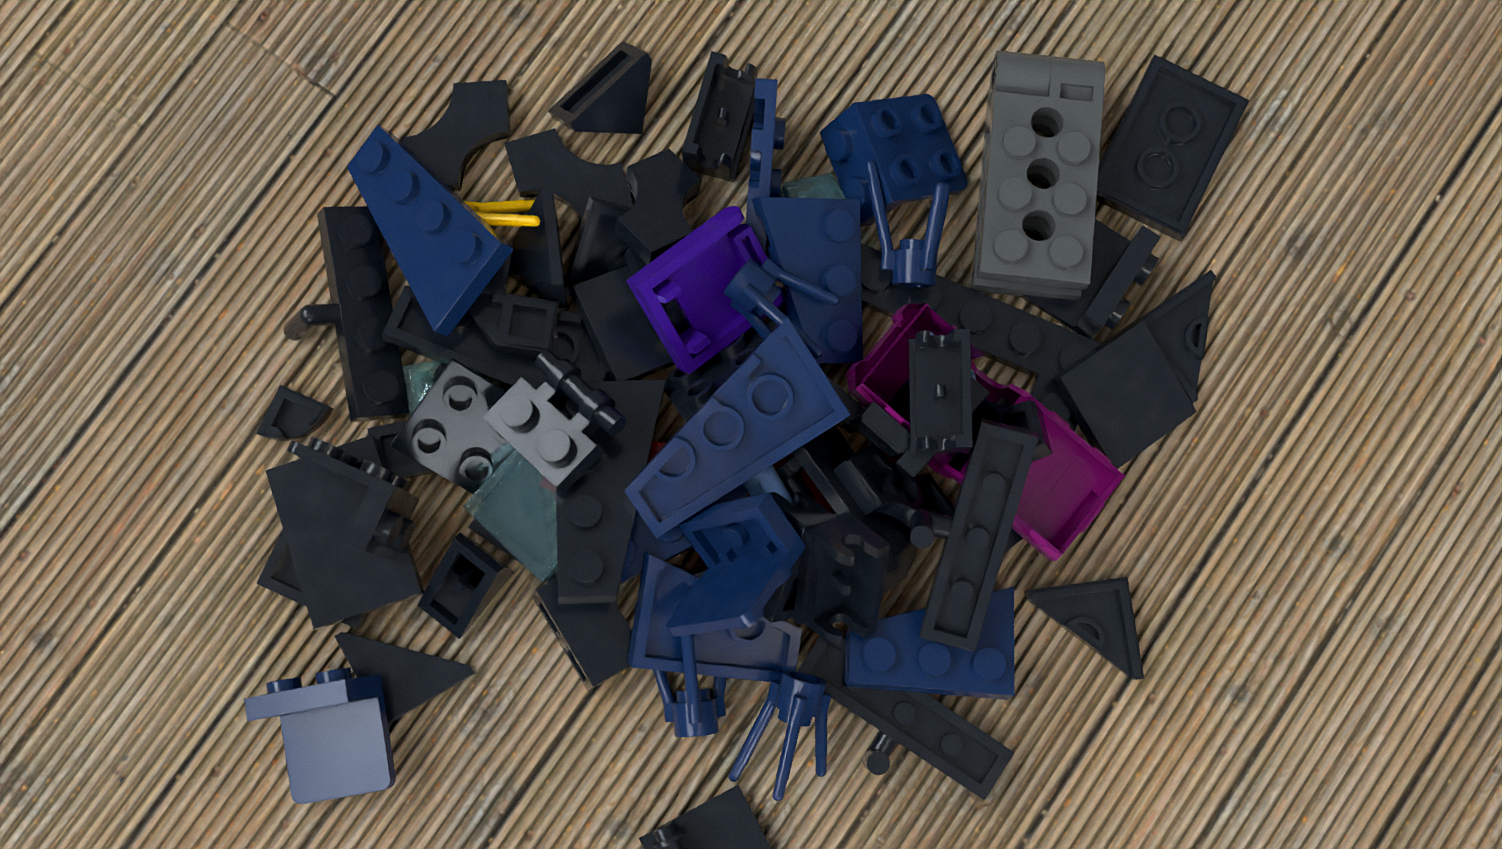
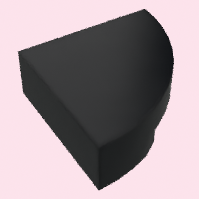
M280 385L256 434L277 441L299 439L321 427L334 409Z

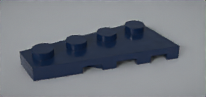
M377 125L350 161L347 169L433 331L448 337L514 249L391 131Z
M788 315L626 486L624 492L655 538L669 531L851 415Z

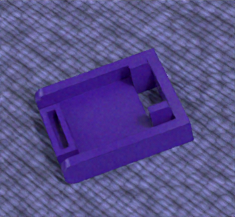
M738 206L724 208L626 280L678 369L687 374H691L724 347L736 340L743 332L745 333L752 327L743 315L730 306L732 300L722 293L749 258H752L760 266L767 259L751 226L740 224L744 220V215ZM779 287L782 290L772 303L777 308L786 300V295L781 287ZM674 298L690 328L681 335H678L660 302L668 303ZM763 314V315L760 316V317L763 319V318L766 317L767 315Z

